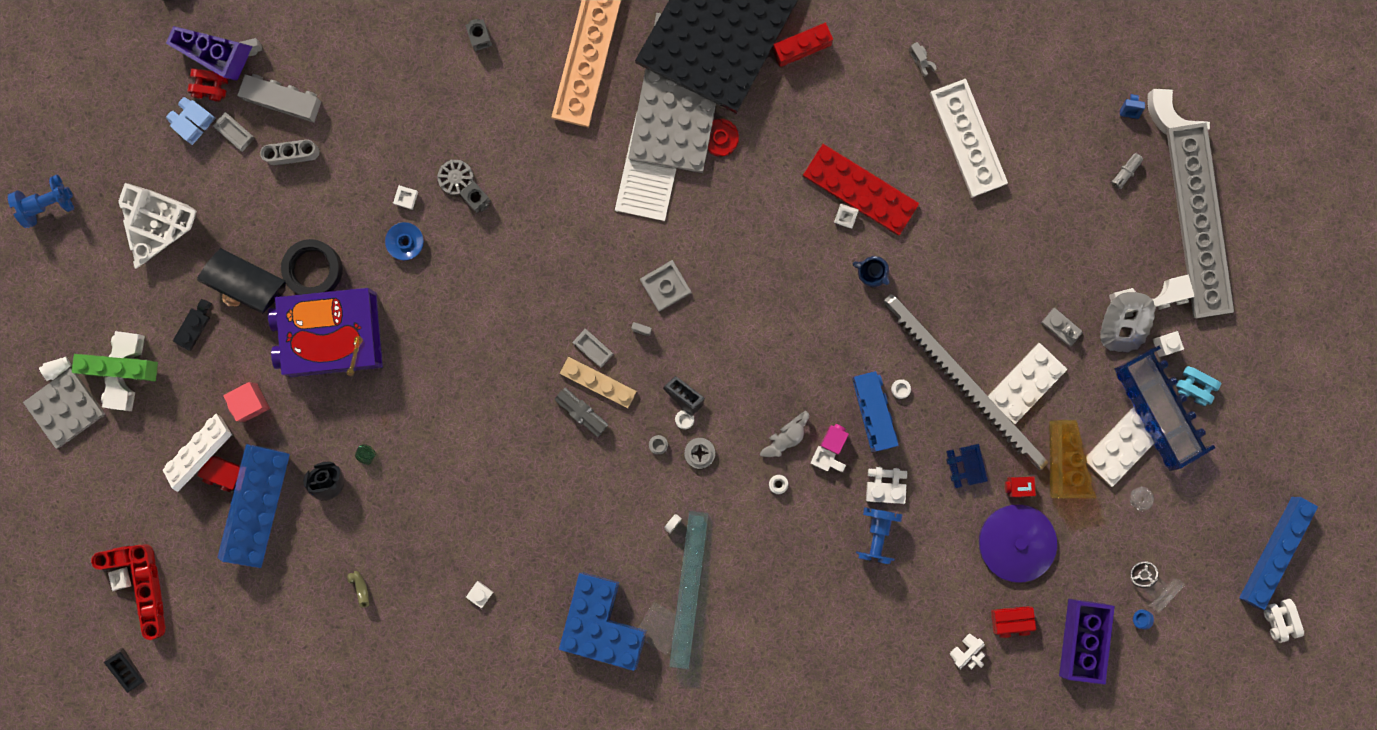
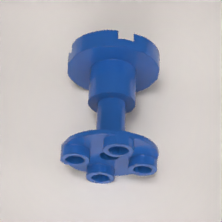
M58 174L49 179L52 190L49 193L41 196L35 193L26 197L21 191L17 190L8 194L10 208H15L17 213L13 215L22 227L29 228L37 224L36 214L44 212L46 206L56 202L67 212L74 210L70 198H73L72 192L69 187H64L62 179Z
M864 507L863 515L872 517L870 532L873 533L870 553L856 551L859 554L858 558L871 560L872 557L878 558L880 563L891 564V560L895 561L894 558L881 556L885 535L889 536L891 522H902L903 514H896L895 517V513L876 509H871L870 512V508Z

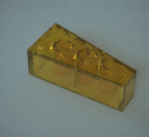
M1077 420L1049 421L1050 498H1096L1095 491H1093L1091 485V475L1088 473L1086 465V455H1084L1082 449L1083 443Z

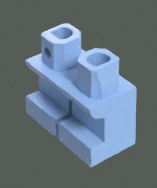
M183 97L178 104L183 109L180 115L171 111L166 118L171 123L170 126L182 138L193 145L202 135L203 131L190 120L205 131L216 118L195 101H190Z

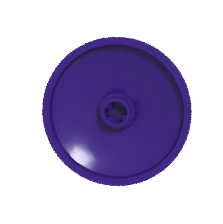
M1008 505L993 512L984 522L979 534V551L985 565L996 576L1011 582H1027L1040 577L1049 569L1057 552V537L1051 522L1037 509L1026 505Z

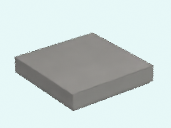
M673 260L640 278L641 283L659 312L692 293Z

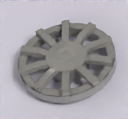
M461 160L447 161L441 166L437 176L442 190L450 195H460L459 185L462 184L466 188L473 182L474 178L469 165ZM453 163H459L457 170L454 168ZM450 164L452 169L451 171L446 168ZM464 165L466 169L460 172L461 166ZM443 170L448 172V175H443ZM469 171L470 176H463L465 172ZM441 178H448L443 183L441 182ZM464 179L470 180L468 185L463 182ZM450 182L451 184L447 190L444 185ZM453 185L456 186L457 192L451 191Z

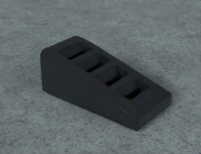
M677 376L663 387L669 396L691 417L703 406L705 398Z
M121 648L104 661V664L127 693L145 681L124 648ZM120 658L121 661L115 664L114 661ZM123 664L127 666L121 671H119L118 669ZM130 670L131 673L123 677V674ZM132 677L136 678V680H134L130 684L127 683V681Z

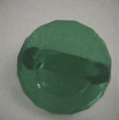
M365 444L358 446L355 452L356 459L365 465L371 464L376 455L375 450Z

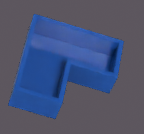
M584 572L579 573L559 650L633 671L637 669L647 630L610 620L620 582Z

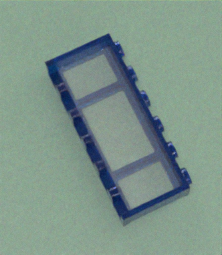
M1159 345L1148 349L1144 353L1114 368L1118 380L1126 390V395L1131 399L1136 413L1143 421L1145 430L1150 434L1155 448L1162 456L1164 465L1169 471L1181 469L1215 449V446L1205 447L1200 439L1206 435V432L1202 428L1197 430L1194 428L1191 420L1196 418L1195 412L1186 413L1182 406V403L1187 401V397L1184 394L1176 395L1172 386L1178 383L1175 377L1168 379L1163 369L1168 367V362L1166 360L1158 362L1154 352L1161 349Z

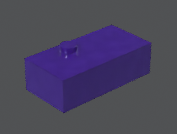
M1068 598L1060 677L1074 681L1106 684L1115 606Z

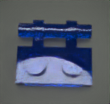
M979 444L959 448L961 456L955 457L954 449L946 451L948 457L946 461L950 465L952 474L950 478L954 482L955 488L962 487L961 479L965 478L968 486L988 482ZM962 461L964 473H959L957 462Z

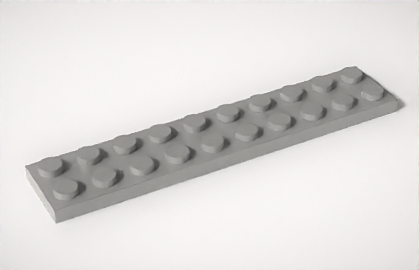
M1207 122L1168 128L1166 132L1186 269L1195 296L1191 298L1193 317L1201 318L1233 313L1234 308Z

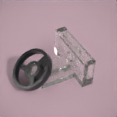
M1147 561L1135 564L1130 572L1132 582L1136 586L1143 588L1153 598L1148 605L1153 612L1160 613L1185 586L1180 579L1173 578L1166 584L1159 577L1156 566ZM1140 565H1145V568L1139 572V575L1133 577L1134 570ZM1149 565L1156 570V573L1152 569H1149Z

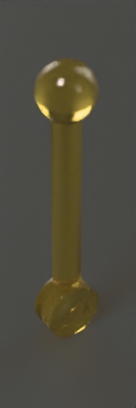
M356 336L354 339L356 344L350 368L347 370L348 376L354 375L353 369L359 344L363 342L360 336Z

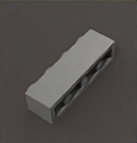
M252 74V76L244 75L238 97L243 101L313 123L321 104L317 94L313 92H299L298 88L290 85L283 87L280 82L270 80V82L264 81L263 77Z

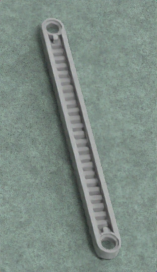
M890 294L884 300V303L898 318L897 323L904 324L902 329H908V335H914L913 341L919 340L918 346H924L923 351L930 352L928 357H934V363H940L939 369L945 368L944 374H950L949 379L956 380L954 385H960L961 392L966 391L965 397L970 396V402L977 403L976 409L982 408L981 414H987L986 419H992L991 425H997L996 430L1003 431L1001 436H1007L1008 443L1013 442L1012 448H1019L1018 454H1024L1039 470L1048 465V461L906 307L894 295Z

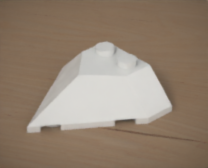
M125 183L119 198V205L123 211L125 219L123 222L130 250L133 252L135 269L188 232L192 227L197 211L187 204Z

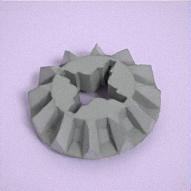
M695 438L685 448V459L694 468H706L715 458L714 446L707 439ZM699 445L702 451L708 452V454L702 455L701 462H699L697 455H691V453L698 450Z

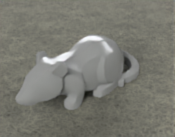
M805 410L780 429L782 433L779 435L775 433L769 437L770 440H773V443L762 449L760 456L780 457L782 451L799 444L804 437V426L809 419V413Z

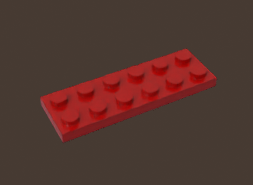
M825 144L821 145L803 174V177L849 206L858 209L859 212L898 236L919 205L914 199Z

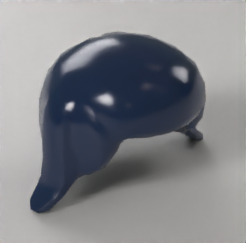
M871 256L864 261L852 263L858 269L859 279L867 286L877 287L882 284H890L889 265L883 258Z

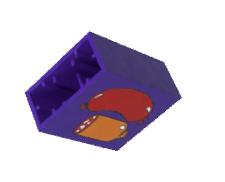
M369 288L275 297L276 308L268 310V322L271 331H278L279 346L272 347L271 359L274 369H281V375L299 377L383 368L375 291Z

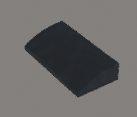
M222 248L211 257L197 277L198 282L262 314L275 302V297H280L286 291L285 280Z

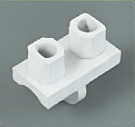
M968 634L964 638L963 643L969 649L963 653L956 647L950 653L960 670L971 659L972 661L968 664L971 669L976 664L981 668L984 666L980 660L985 655L982 652L977 656L975 655L985 644L980 638L977 639Z

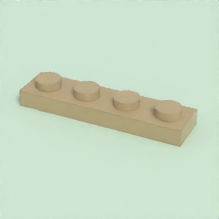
M570 357L567 358L560 372L561 375L626 408H629L637 392Z

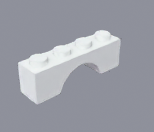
M1189 274L1164 281L1161 293L1153 299L1155 307L1158 306L1159 310L1170 307V303L1177 302V305L1188 303L1189 298L1195 297ZM1131 288L1110 294L1109 297L1112 302L1118 295L1126 292H1135V290ZM1128 309L1125 318L1132 317L1133 312H1137V310Z
M115 331V335L111 339L112 352L109 357L132 359L142 355L145 336ZM105 376L106 387L101 397L102 407L132 411L135 392L126 386L123 378Z

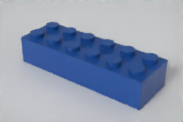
M246 444L217 557L222 562L257 568L262 567L290 456L289 453Z

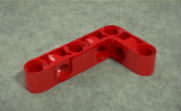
M148 544L113 548L112 550L95 553L91 558V564L95 569L101 570L131 565L142 636L147 640L162 637L165 633L164 609L153 548ZM141 548L145 552L143 558H141L139 555V551ZM102 556L106 558L105 565L101 562ZM146 587L151 591L150 596L145 594ZM152 625L156 627V635L151 632Z

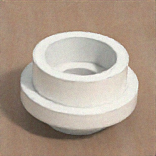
M775 475L769 481V488L775 494H782L788 489V480L782 475ZM776 481L782 482L781 488H776Z

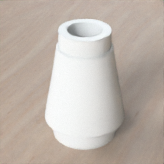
M64 357L43 363V366L39 369L43 377L48 381L50 379L54 380L68 368L72 367L68 358Z

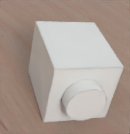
M1178 331L1153 339L1159 357L1184 349Z

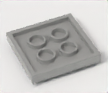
M69 368L23 402L56 449L62 447L106 415L79 376L72 373V368Z

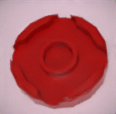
M714 120L707 151L715 156L731 154L739 142L738 130L729 120Z

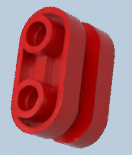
M191 69L190 78L195 79V84H188L187 92L191 94V97L202 99L205 96L217 102H221V99L226 98L227 91L222 89L221 86L222 84H228V78H224L214 71ZM203 81L214 83V85H203Z

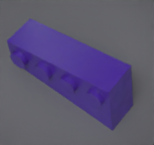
M173 26L166 42L169 46L220 76L233 80H238L253 47Z

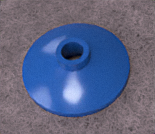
M407 222L392 226L385 238L387 251L399 260H410L416 257L421 252L424 243L423 235L419 228ZM404 239L409 240V244L406 246L402 244Z

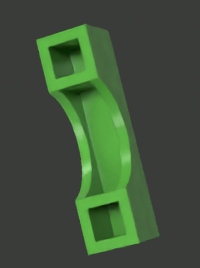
M74 354L72 373L156 381L158 362Z

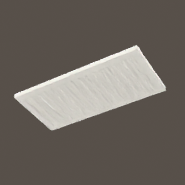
M632 131L615 211L665 221L676 168L629 160L628 156L633 136Z

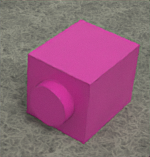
M835 424V426L830 425L820 447L839 455L849 435L845 432L846 428Z

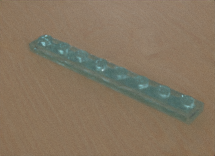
M689 511L669 667L689 669L708 513Z

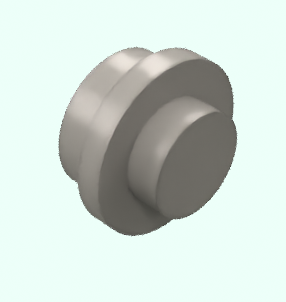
M656 435L649 441V449L654 454H663L668 448L666 438L661 435Z

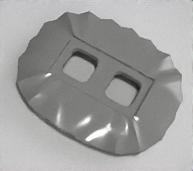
M1126 292L1115 297L1108 306L1102 322L1100 338L1103 346L1110 351L1130 352L1144 344L1146 337L1150 334L1155 318L1154 312L1156 307L1153 299L1146 294L1137 292ZM1128 309L1137 310L1134 319H1125ZM1122 327L1132 328L1128 337L1119 336Z

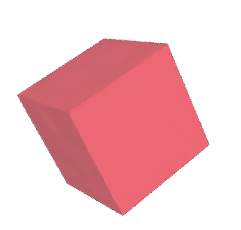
M248 382L223 395L230 413L238 422H246L270 409L257 383Z

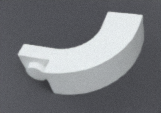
M1153 89L1148 93L1150 116L1155 125L1166 135V129L1205 123L1204 121H1188L1177 115L1172 104L1173 90ZM1207 122L1208 130L1210 129V122Z

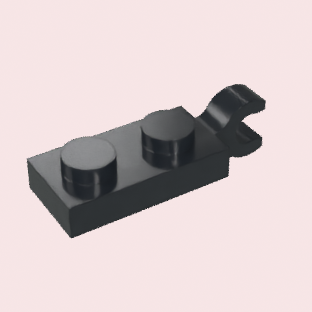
M201 299L197 310L190 309L173 339L174 343L188 351L193 349L210 317L206 316V313L212 303Z

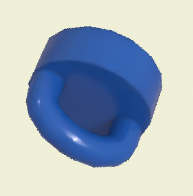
M1138 610L1133 616V623L1137 628L1147 630L1153 625L1154 617L1147 610Z

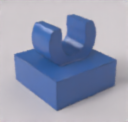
M1131 94L1130 100L1126 99L1122 105L1120 116L1139 119L1145 109V102L1138 101L1139 95Z

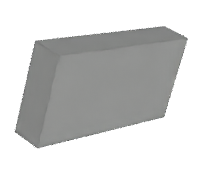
M226 112L213 125L215 129L242 152L255 138Z
M586 329L572 342L600 368L614 355Z

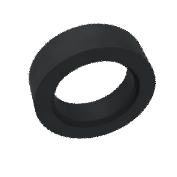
M307 239L295 243L286 251L281 263V273L283 280L286 281V285L299 295L331 292L340 282L342 263L339 255L329 245L319 240ZM309 251L323 253L327 257L330 266L326 280L315 287L301 285L296 279L294 272L298 258Z

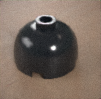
M324 461L314 465L315 469L311 472L307 471L303 483L313 498L327 501L335 498L342 491L344 475L335 463Z

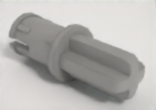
M1137 153L1133 154L1125 166H1121V171L1111 183L1113 185L1116 184L1115 186L1118 189H1122L1123 185L1131 176H1134V171L1142 163V156Z

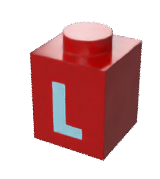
M1007 477L1005 492L1008 493V497L1036 496L1035 477Z

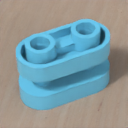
M1186 366L1183 375L1187 379L1186 381H1178L1176 385L1178 393L1185 397L1190 395L1195 398L1196 403L1202 406L1211 405L1215 397L1210 392L1212 390L1218 391L1222 383L1195 368ZM1194 381L1205 386L1203 390L1193 385Z

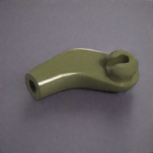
M358 571L349 573L348 583H355L359 606L362 608L368 607V589L362 575Z

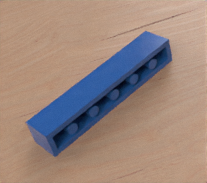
M1291 497L1239 599L1255 608L1265 610L1318 506L1302 497Z

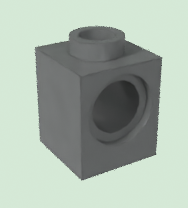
M474 19L465 25L474 51L493 46L483 19ZM476 31H483L480 37L474 36Z
M474 181L460 192V195L476 213L479 211L483 212L489 207L491 200ZM474 195H481V200L479 202H472V198Z

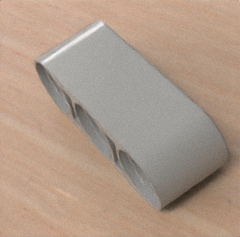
M299 140L265 145L260 151V156L270 165H281L315 160L319 156L320 150L310 140ZM312 146V147H313L312 152L309 153V154H306V153H305L306 148ZM294 149V153L288 157L287 151ZM274 151V157L272 159H268V154Z

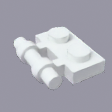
M882 467L868 469V476L875 477V482H867L866 501L905 504L906 484H899V478L907 479V471H900L898 468L884 470ZM882 477L892 478V484L881 483Z

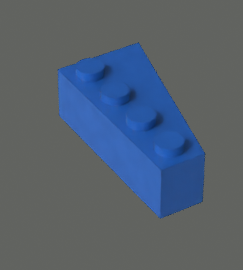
M875 371L853 377L852 381L871 452L899 446L897 435L892 425V416L887 409V397L881 389V386H883L881 375H877Z

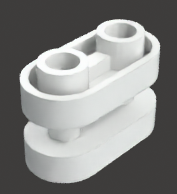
M1291 599L1281 601L1280 608L1275 603L1266 606L1264 615L1266 620L1270 621L1272 627L1270 633L1274 640L1282 643L1289 640V634L1293 638L1304 636L1303 626L1296 606Z

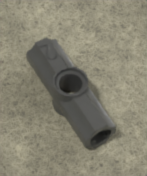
M566 387L554 399L569 412L570 416L581 425L583 424L597 437L608 427L606 421L594 413V410L582 399L579 400Z

